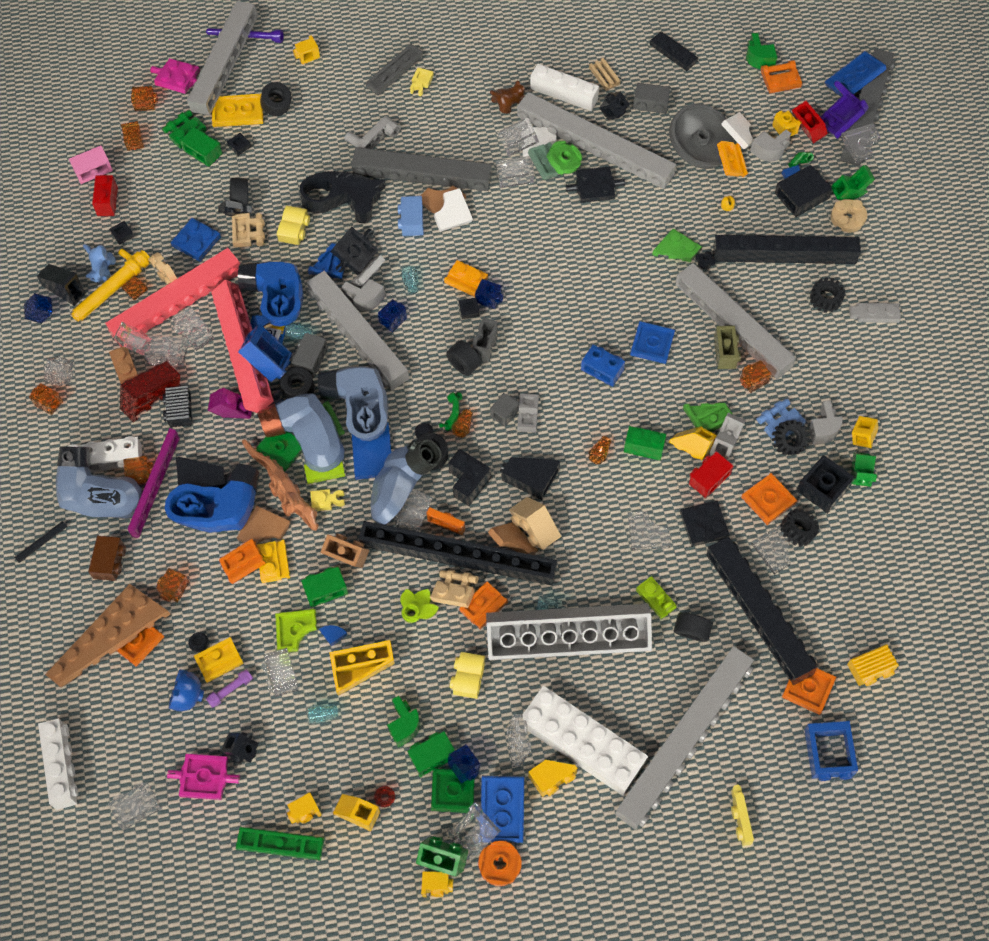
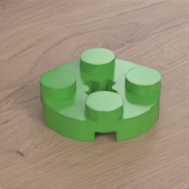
M566 141L555 142L547 153L550 164L561 175L564 173H574L581 165L582 155L578 148L573 144L571 146L565 144Z

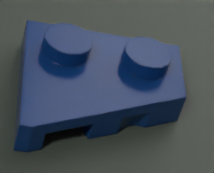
M332 243L326 249V252L319 256L318 262L313 267L310 266L308 268L309 275H318L325 271L331 278H343L345 268L342 272H338L339 269L336 270V266L341 261L330 252L336 244Z

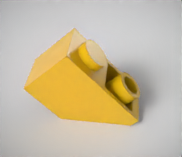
M700 426L677 433L670 439L669 443L673 444L677 449L691 454L693 458L703 460L710 453L717 435Z
M544 760L528 771V777L542 797L545 795L551 796L559 790L558 786L564 782L569 784L576 778L575 775L578 768L572 764Z
M342 794L333 814L371 832L380 814L378 806L361 798Z

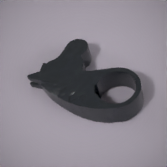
M342 171L316 173L305 178L300 184L301 204L309 212L324 213L348 203L355 212V220L358 223H368L372 218L373 204L380 199V192L386 187L384 185L385 179L371 180L362 175ZM313 189H323L330 193L327 197L318 200L306 196Z

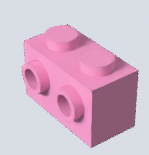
M102 146L69 159L80 184L95 179V175H104L113 171Z

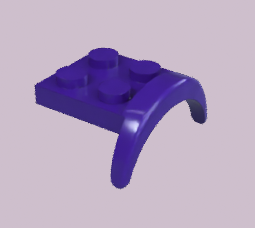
M835 81L834 86L842 94V97L820 118L824 121L827 131L838 139L869 109V106L864 99L860 101L839 81Z

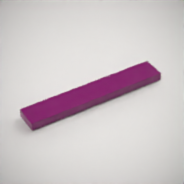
M169 428L128 526L127 530L134 538H139L180 440L175 429Z

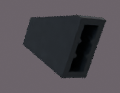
M48 264L37 275L44 288L73 306L86 294L77 274L72 271Z
M176 457L178 486L187 483L220 489L225 486L229 473L226 474L224 467Z
M510 457L508 462H504L500 469L502 481L543 500L560 470V461Z

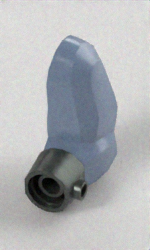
M428 439L420 442L413 440L408 446L395 449L387 456L384 467L374 480L370 502L371 517L377 524L385 525L390 522L401 510L420 477L439 464L442 455L439 446L435 442Z

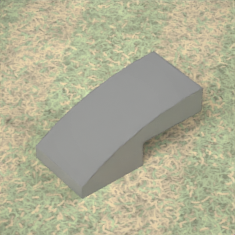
M520 394L517 431L536 433L539 395Z

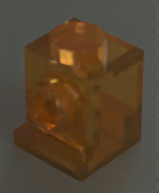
M138 121L121 124L127 151L144 148L142 131Z

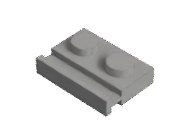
M379 255V257L377 256L370 260L350 284L362 288L371 275L373 276L379 271V267L385 259Z

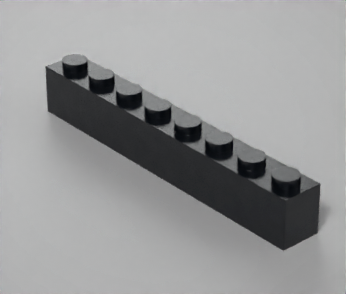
M715 235L713 244V259L716 262L857 264L861 253L860 237Z
M726 537L708 546L706 556L788 679H790L792 685L794 686L804 679L813 676L817 669L813 656L808 655L803 641L796 637L792 625L785 621L780 607L774 605L767 589L764 590L756 573L753 574L748 560L739 553L737 544L732 542L729 537Z

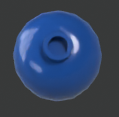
M179 670L174 689L172 690L169 709L188 711L196 705L197 701H202L204 690L201 689V681L198 676L186 670Z

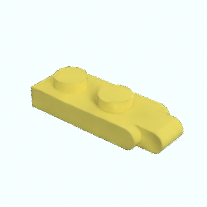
M735 785L731 790L733 806H731L732 817L737 819L736 835L738 841L741 840L742 846H748L753 843L754 838L741 786Z

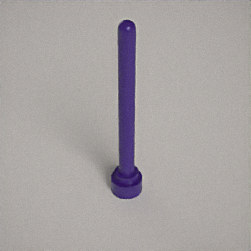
M206 29L208 35L218 36L222 29ZM275 29L272 32L251 31L248 38L271 39L275 43H282L284 33L283 30Z

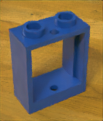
M258 324L248 333L238 351L270 382L276 378L280 379L286 373L285 368L291 363L289 359L292 353L261 324Z
M850 721L807 724L804 731L812 779L818 778L819 781H829L831 777H839L840 780L852 779V776L858 772ZM844 735L849 766L820 768L815 737Z

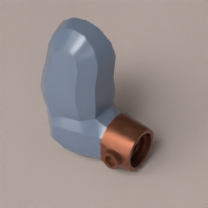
M301 394L290 397L258 412L262 429L267 438L286 434V431L294 433L298 444L301 446L305 464L309 469L318 472L330 471L336 468L344 459L345 449L339 438L335 423L315 394Z

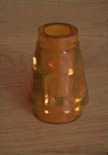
M464 409L452 424V433L455 436L463 438L469 434L473 416L470 410Z
M602 436L589 450L588 458L592 463L599 465L606 461L611 440L608 437Z

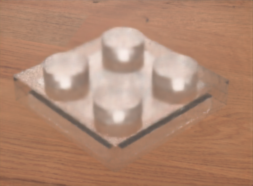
M514 714L506 729L512 767H520L531 753V744L526 738L528 731L527 721L523 720V714Z

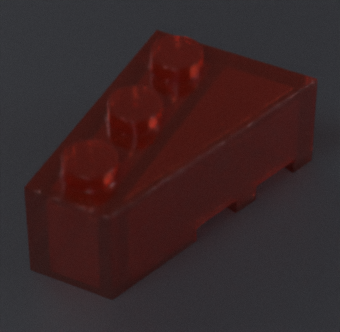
M165 361L130 380L124 381L120 384V410L134 423L138 420L136 416L144 410L148 412L152 409L150 405L158 399L160 401L163 400L162 395L166 394L165 387L180 386V374Z

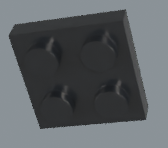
M718 500L680 509V515L691 547L729 537L730 534Z

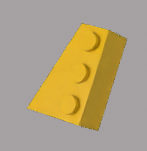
M390 640L329 652L338 696L395 664Z

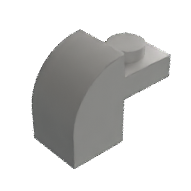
M785 130L774 139L763 131L752 141L750 152L763 161H777L782 158L784 150L789 146L791 133Z
M368 279L361 289L347 281L342 285L344 295L351 302L353 301L358 311L373 310L385 297L384 286L371 279Z
M831 400L823 401L820 408L821 419H812L809 432L813 445L831 442L836 438L841 428L843 418L842 416L836 417L835 407H832Z
M727 413L710 454H714L717 451L728 460L746 420Z

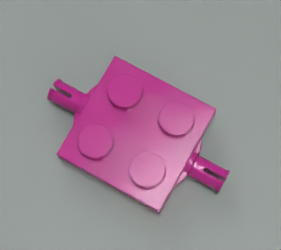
M169 58L162 68L152 66L150 72L158 74L154 80L156 86L186 94L188 89L197 81L196 77L200 73V68Z
M186 754L181 771L169 769L167 778L179 779L180 797L222 800L226 783L239 784L240 775L227 773L228 757Z

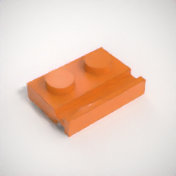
M250 539L219 559L229 582L232 584L266 564L253 539Z
M486 582L474 593L469 607H460L459 611L481 630L487 624L486 613L499 612L508 603V600L489 582Z

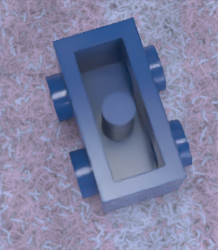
M595 345L591 346L581 362L582 371L612 387L623 373L625 361L621 357L612 355L604 348Z

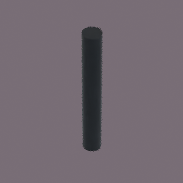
M61 521L14 558L20 563L67 527L66 524Z

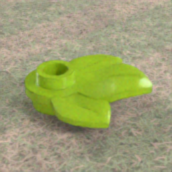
M406 589L402 593L400 598L401 605L403 606L401 614L406 622L414 623L419 619H430L437 613L439 607L430 604L429 589L419 591L416 594ZM410 611L415 612V615L409 616L408 613Z

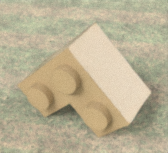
M526 497L509 509L512 515V522L515 526H520L523 530L527 531L529 535L528 540L532 546H537L544 550L561 537L545 505Z

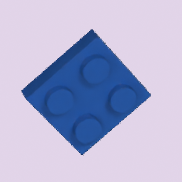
M191 218L170 243L175 249L200 262L221 238V235L214 229Z
M639 321L630 356L666 364L675 330Z

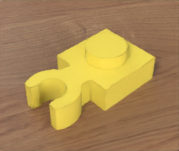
M417 68L412 78V85L410 86L411 94L415 90H419V96L423 95V87H429L434 76L433 71Z
M330 489L310 491L311 506L317 511L332 510V504L339 507L345 505L344 500H337L338 497L344 496L343 490H337L333 494L330 493Z

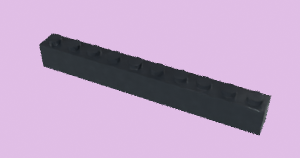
M363 521L359 536L360 543H364L366 548L553 586L557 568V560L367 521Z

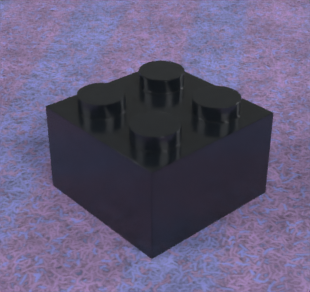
M822 455L800 481L796 491L828 514L849 490L855 477L825 455Z

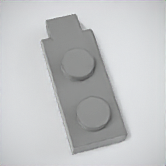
M858 303L856 306L849 307L850 319H857L858 322L899 323L901 319L899 303Z

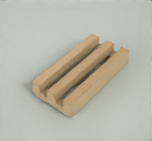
M604 58L600 62L597 60L595 64H589V69L605 91L620 85V79Z

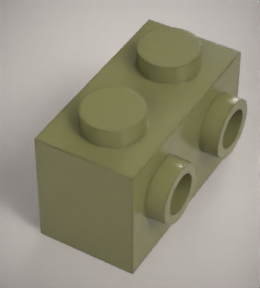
M716 326L714 344L717 369H736L737 363L741 360V353L737 347L739 345V336L736 335L735 326Z

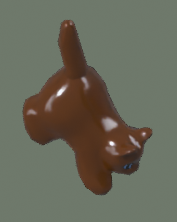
M517 80L511 88L491 90V101L499 104V111L501 113L509 114L512 105L515 103L519 104L525 97V88Z

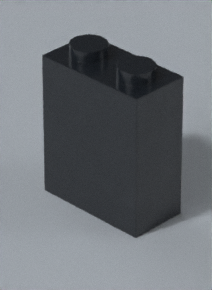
M809 165L778 182L774 194L796 218L828 200L832 187L829 182L824 180L818 170Z

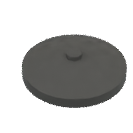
M690 104L681 108L673 117L669 127L670 141L676 153L690 165L702 169H713L721 166L722 161L717 144L721 141L734 142L735 144V139L722 126L726 117L713 107L704 104Z

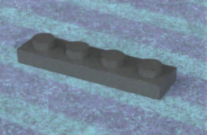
M410 43L365 83L366 88L379 96L423 57V51Z

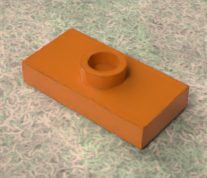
M429 507L427 511L428 522L463 535L465 531L464 521L454 518L448 512L442 513Z

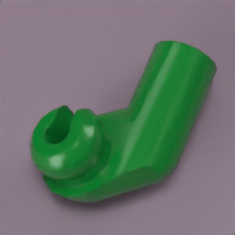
M799 152L788 163V166L790 168L799 164H808L814 159V155L812 152Z

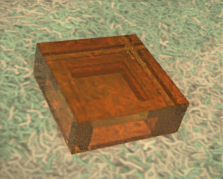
M136 276L122 286V290L133 300H136L148 290L147 286Z

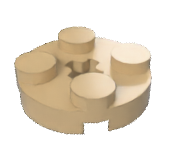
M846 199L837 201L831 212V222L833 225L840 227L841 231L849 233L860 230L867 219V211L860 200ZM846 214H851L852 217L849 218L848 216H845V215H846Z
M156 252L148 260L159 271L157 275L161 281L168 285L176 280L177 277L169 264L161 261L164 259L163 256Z

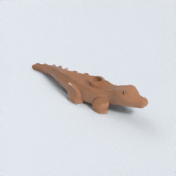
M245 439L242 440L245 449L251 457L266 468L271 479L269 488L273 496H278L284 514L291 516V513L295 512L310 529L316 531L319 527L316 522L317 510L301 498L300 489L297 484H293L288 474L283 471V467L279 466L276 460L270 459L269 456H264L256 448L252 447L250 442Z

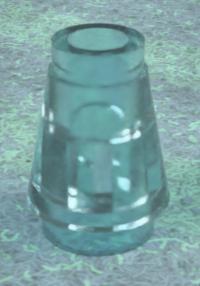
M414 266L402 268L400 276L408 294L417 293L419 291L418 271Z
M292 322L286 325L285 337L289 338V340L303 339L305 333L312 334V329Z
M312 704V707H307L309 724L314 723L317 725L338 717L337 705Z

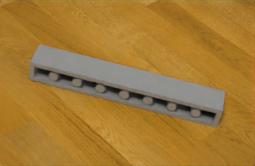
M236 1L234 7L231 8L230 15L225 20L224 27L219 33L218 39L213 45L212 51L207 57L197 81L194 83L191 94L187 97V103L191 112L204 115L211 114L258 18L255 4Z
M692 263L677 275L675 285L719 326H735L736 335L739 336V345L773 377L778 380L793 368L796 360L794 354L782 346L777 338L769 334L764 326L756 322L751 314L743 310L738 302L731 299L726 291L718 287L713 279L705 275L700 267Z
M325 271L307 281L308 289L306 291L310 298H315L319 309L325 311L329 321L337 325L339 333L348 338L349 345L353 349L356 348L358 350L359 357L363 361L366 360L369 367L376 368L379 371L384 387L387 386L392 391L409 380L407 368Z

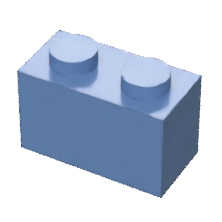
M422 196L401 197V204H398V215H401V218L398 219V229H402V236L424 235Z

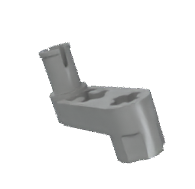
M384 116L363 138L349 131L344 139L355 147L373 149L386 135L396 137L401 129V125Z

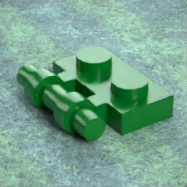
M190 110L184 113L181 112L176 119L168 121L166 126L162 128L165 134L170 131L172 132L169 134V138L180 149L182 148L180 140L193 127L199 131H207L206 126L197 117L191 120L188 119L193 115Z

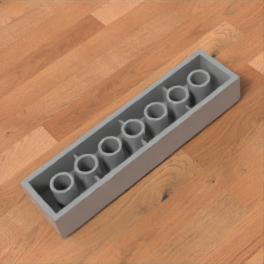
M648 604L486 613L489 660L652 651L651 611Z

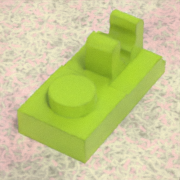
M652 576L636 587L637 593L661 620L677 608L675 602Z

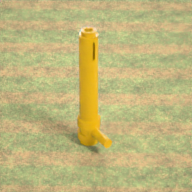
M120 249L118 254L127 260L124 262L125 265L72 310L71 316L77 322L83 321L134 275L137 276L142 272V268L150 265L148 260L150 256L143 250L131 255L124 249Z

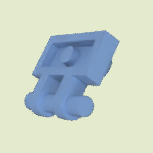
M788 399L782 402L778 401L774 404L773 408L763 411L761 416L756 418L759 424L764 422L768 424L764 431L771 439L775 438L772 435V432L776 431L774 428L779 426L781 422L797 420V422H802L801 426H804L807 422L795 408L790 411L786 409L790 405ZM779 413L781 417L775 420L773 416ZM789 430L786 433L785 438L794 432Z

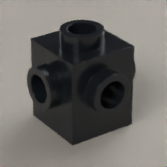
M621 91L610 92L604 97L605 100L599 109L608 120H613L625 114L629 102Z
M228 732L221 753L231 757L230 761L241 765L242 762L251 763L257 753L256 749L259 743L252 740L253 736L247 733Z

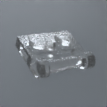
M473 803L463 818L454 827H450L446 831V835L452 842L459 843L463 846L462 848L469 850L467 859L471 862L501 830L483 812L479 804ZM475 817L479 822L462 839L459 833Z

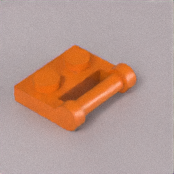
M795 60L774 66H761V74L769 94L801 88L802 81L796 69ZM784 70H789V71H790V72H785V73H780V74H775V75H770V74H769V73L778 72V71H784Z

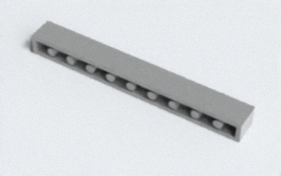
M529 92L517 106V117L521 120L527 121L536 127H546L548 132L562 138L564 141L570 142L580 149L586 150L594 156L600 157L627 172H631L639 178L653 183L655 186L665 189L675 175V163Z
M732 647L620 804L615 813L618 818L635 830H637L639 825L644 827L650 818L647 815L651 808L655 810L662 801L659 798L663 791L667 793L674 784L671 781L675 774L679 776L685 768L683 763L686 758L691 759L697 751L695 746L698 741L703 743L709 734L706 731L710 725L715 726L720 718L718 715L720 710H726L732 701L729 697L732 693H738L743 685L740 683L743 677L748 678L754 670L751 667L754 659L736 647Z

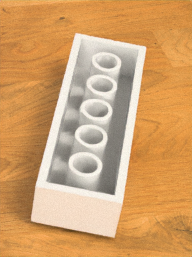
M545 686L540 689L520 717L521 727L622 796L625 795L647 762L648 756Z

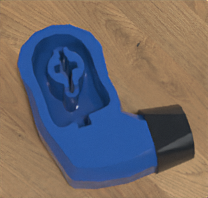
M254 262L239 265V289L241 291L263 292L260 310L267 322L274 326H286L298 318L304 297L296 265L286 262Z
M234 464L222 489L217 487H201L188 483L179 485L166 498L165 511L167 517L180 525L209 533L241 530L248 521L254 506L260 475L259 471L246 464Z

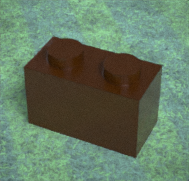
M97 535L88 570L93 579L117 581V577L122 571L121 560L126 554V545H124L121 538Z

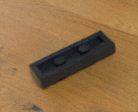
M662 31L650 40V45L685 71H688L698 62L696 55Z

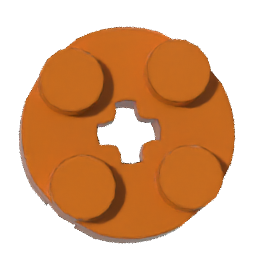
M495 841L481 851L478 866L482 878L489 884L506 886L512 884L519 876L522 861L520 854L512 844L505 841ZM499 858H503V862L506 863V866H503L501 869H497V866L494 865V861H498Z

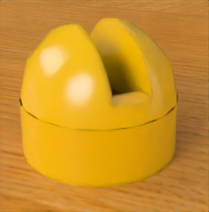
M725 196L721 201V208L724 211L734 209L735 199L732 196Z

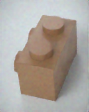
M336 533V536L327 534L320 553L354 567L363 568L369 553V549L364 548V543L356 540L351 543L346 541V536Z

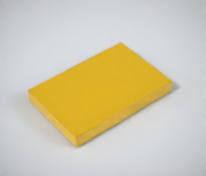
M261 94L219 96L212 110V126L225 127L263 124V109L260 104Z

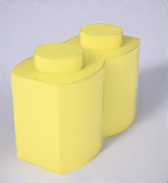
M286 205L277 231L279 242L299 245L301 240H304V229L310 223V215H308L307 209Z
M461 652L460 657H456L454 669H457L455 676L451 677L450 682L453 695L478 699L485 666V656Z

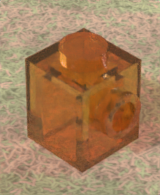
M152 86L132 87L131 102L134 110H155V103H158V95L154 93Z
M760 360L742 369L740 382L745 389L747 388L752 393L768 384L772 374Z
M42 383L34 388L29 396L34 406L51 416L63 403L58 392Z
M147 455L124 459L125 477L134 479L138 484H144L148 481L154 464L149 461Z
M168 568L164 576L159 578L157 590L162 599L168 602L173 600L178 603L190 582L186 575Z

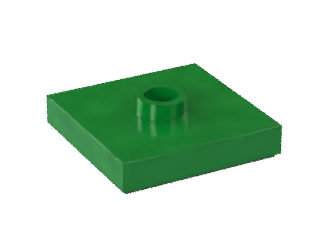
M288 431L283 435L265 437L256 447L259 453L261 452L264 456H269L270 459L276 460L279 466L283 467L284 472L302 453L301 446L298 444L295 436Z
M433 768L431 811L473 813L475 770Z

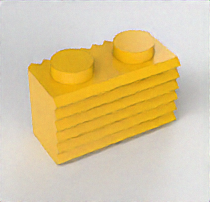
M887 644L852 658L847 664L858 686L864 684L870 686L877 682V678L882 676L884 679L889 678L895 674L894 671L899 666Z

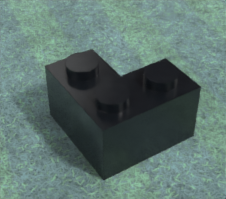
M459 449L448 462L449 473L459 479L453 486V496L467 506H470L491 479V468Z

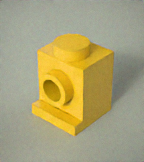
M312 35L308 36L309 39L295 44L293 54L296 59L300 60L302 65L320 58L318 45Z
M789 110L786 112L779 111L774 117L772 126L779 135L783 131L788 130L791 136L798 133L801 122L797 121Z
M858 417L852 431L853 445L872 448V443L878 432V419Z
M310 792L287 804L290 810L287 812V815L292 824L295 822L297 824L300 822L302 824L307 823L313 819L315 814L318 817L322 816Z
M423 871L422 897H427V893H431L432 897H444V894L453 892V879H449L450 876L442 872Z

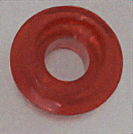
M381 786L375 791L374 800L378 806L387 808L394 803L395 793L392 788ZM383 794L389 795L386 801L381 799Z

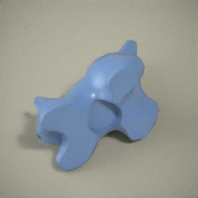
M84 244L83 247L89 254L92 266L91 271L85 277L90 278V281L100 283L102 280L105 282L111 277L108 267L116 263L114 255L111 252H107L102 245L91 249L89 245Z

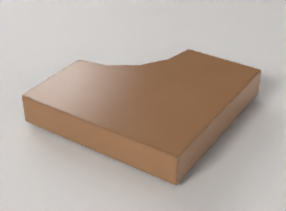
M451 186L442 191L427 188L420 195L422 196L423 206L434 214L439 212L444 205L443 194L457 188ZM462 192L464 199H466V194Z
M256 505L245 526L238 534L237 539L243 543L253 539L256 544L269 538L281 540L291 523L289 520Z
M513 522L492 527L488 532L500 547H508L516 552L535 555L538 551L536 547L531 545L528 537Z

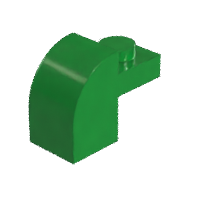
M751 33L746 53L748 64L757 69H761V66L776 65L777 54L775 45H761L759 34Z
M863 165L852 176L842 175L831 187L837 200H854L868 192L866 188L875 178L869 167Z
M853 453L851 475L855 479L852 485L872 487V482H876L877 474L874 472L876 456L874 454Z
M398 695L392 699V703L400 718L389 723L387 727L399 748L415 738L420 728V720L417 709L411 711L407 701H402Z

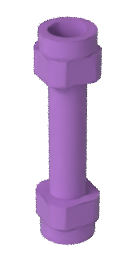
M247 669L238 673V678L216 694L214 691L209 694L206 700L212 708L221 704V699L243 683L244 685L250 683L253 677Z

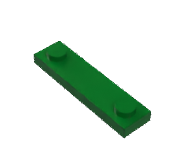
M240 827L236 850L321 861L325 839L322 837Z

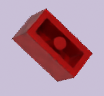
M807 101L792 109L794 118L801 122L799 127L813 144L828 134L824 121Z
M95 175L92 205L97 216H115L118 186L113 175Z
M717 451L712 456L708 455L703 460V465L700 468H694L689 475V485L705 499L732 474L734 467Z

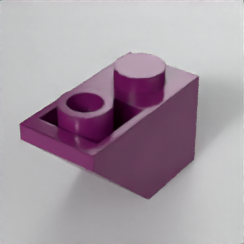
M221 388L210 394L207 411L223 418H251L252 411L245 409L241 395L226 388Z

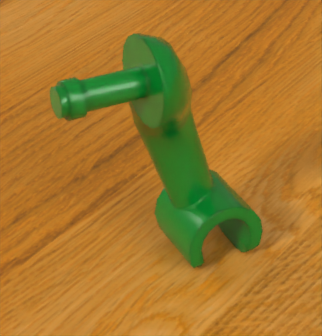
M452 392L447 396L448 401L452 404V412L444 424H439V427H444L446 431L452 430L460 413L459 401L462 399V394L459 392Z

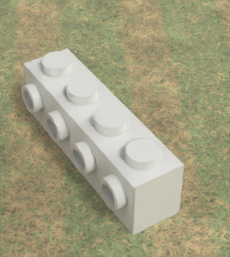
M537 64L531 74L530 89L589 111L593 110L598 101L599 86L594 83Z
M128 436L124 439H108L103 442H88L82 445L72 444L67 446L89 447L91 463L89 470L91 473L143 465L142 445L138 437Z
M59 718L39 723L49 804L56 810L77 805L76 796H78V789L73 777L75 776V769L71 763L72 748L68 743V726Z

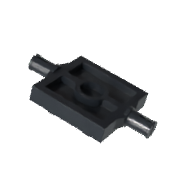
M610 166L576 170V184H566V192L577 191L580 203L614 200L615 186H625V179L614 180Z
M351 226L330 252L341 261L336 266V270L339 269L338 272H342L347 266L358 275L377 253L378 249L369 240L374 234L372 229H367L362 234Z

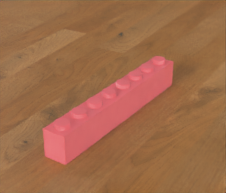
M229 248L223 250L106 322L105 324L110 334L120 347L131 343L138 336L147 333L148 330L156 325H160L167 318L176 315L180 310L192 305L201 297L208 295L209 292L213 291L224 280L229 281L237 277L240 262Z
M224 280L211 292L213 302L216 306L243 405L246 410L258 413L273 403L274 400L267 378L238 353L246 336L252 331V327L239 285Z

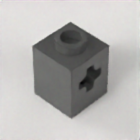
M503 392L490 408V417L506 427L519 411V402L512 395L508 396Z

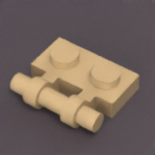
M250 213L232 216L234 248L251 246V240H256L257 246L264 245L265 233L263 232L265 222L261 213H257L255 215L256 218L252 219ZM251 227H256V231L251 232Z
M451 569L447 571L441 570L439 575L440 578H445V582H436L430 596L432 602L468 608L475 593L474 588L470 587V584H477L478 576H474L469 572L457 573ZM455 580L462 581L461 585L453 583Z

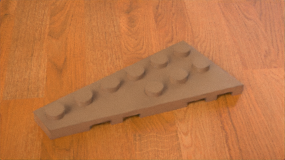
M129 584L45 675L62 688L81 675L85 668L91 664L96 665L100 662V658L108 653L111 655L135 639L139 632L145 628L150 629L153 627L155 621L161 617L166 618L171 614L168 610Z

